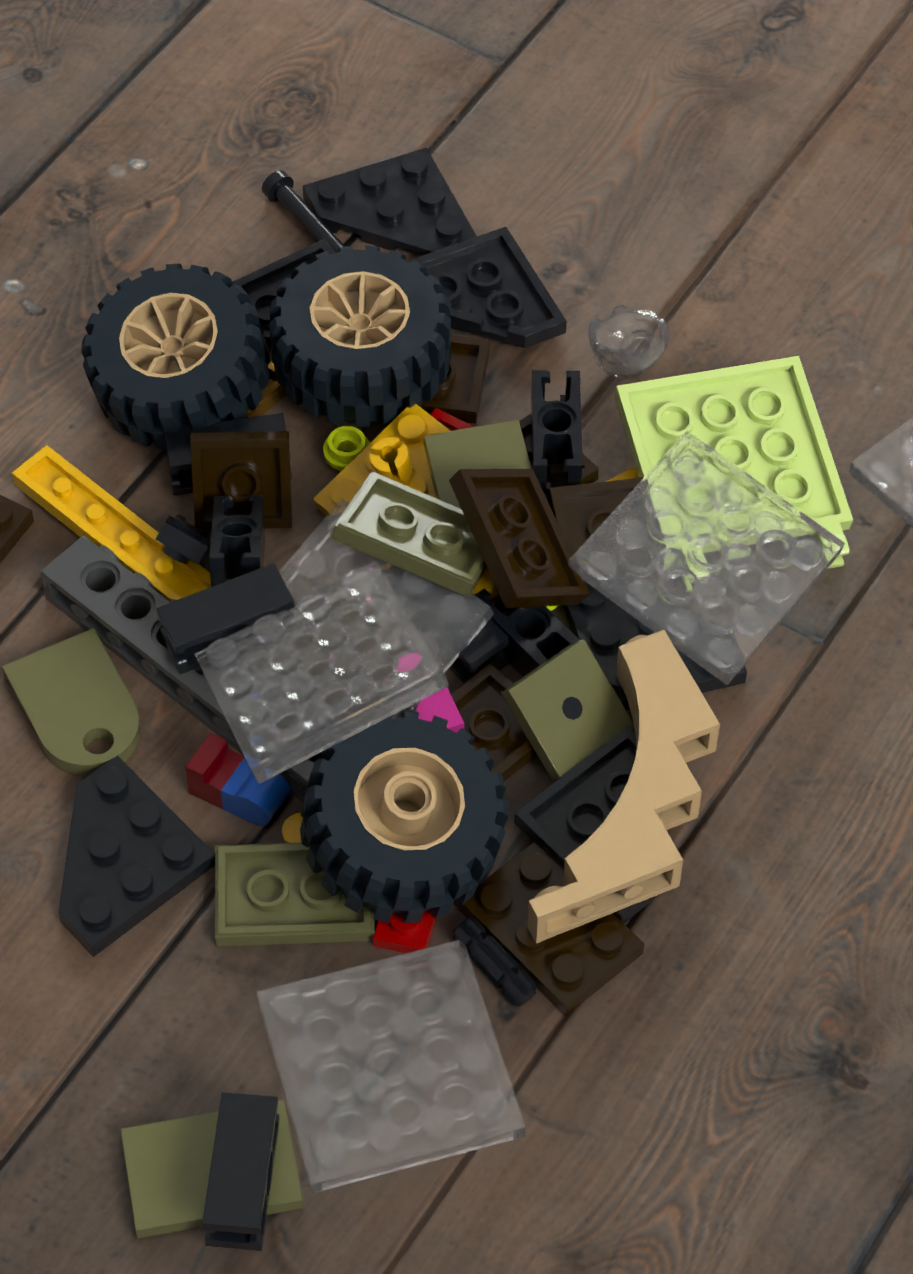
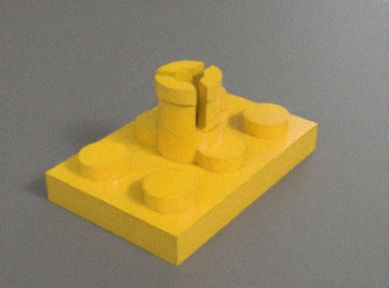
M417 404L411 408L407 406L313 498L316 508L336 524L371 472H376L436 498L423 440L425 435L448 432L450 430Z

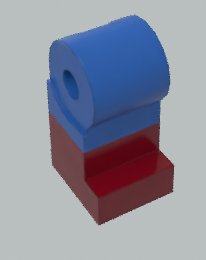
M211 732L185 766L189 794L260 826H265L271 821L291 791L289 783L278 772L264 765H256L254 761L228 748V741Z

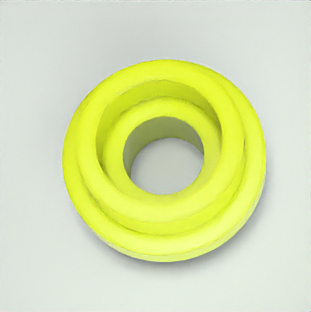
M338 427L329 434L324 442V459L329 466L342 471L370 442L363 432L356 427Z

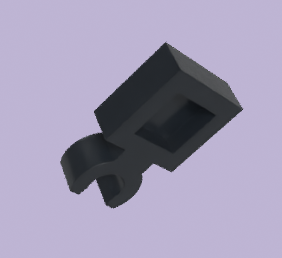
M169 515L156 537L157 541L164 544L161 550L169 557L183 564H188L190 559L199 564L211 543V539L207 537L209 534L208 530L203 527L201 529L194 527L185 521L186 518L182 515H177L175 518Z

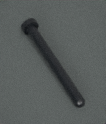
M278 170L270 174L262 185V192L270 201H280L316 242L325 238L336 253H338L339 247H345L292 189L294 181L286 171Z

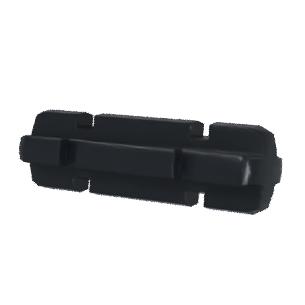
M466 918L453 930L455 943L465 953L471 952L473 954L470 959L497 988L503 987L505 989L502 994L512 1005L517 1007L523 1006L536 994L537 986L535 981L525 971L517 970L519 964L493 936L485 935L487 930L476 918Z

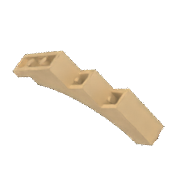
M665 630L648 636H635L618 648L616 676L627 697L633 717L636 736L635 761L628 782L607 818L582 845L565 858L564 887H548L529 900L527 927L536 943L680 886L683 859L667 830L698 818L702 790L686 763L716 751L720 723Z

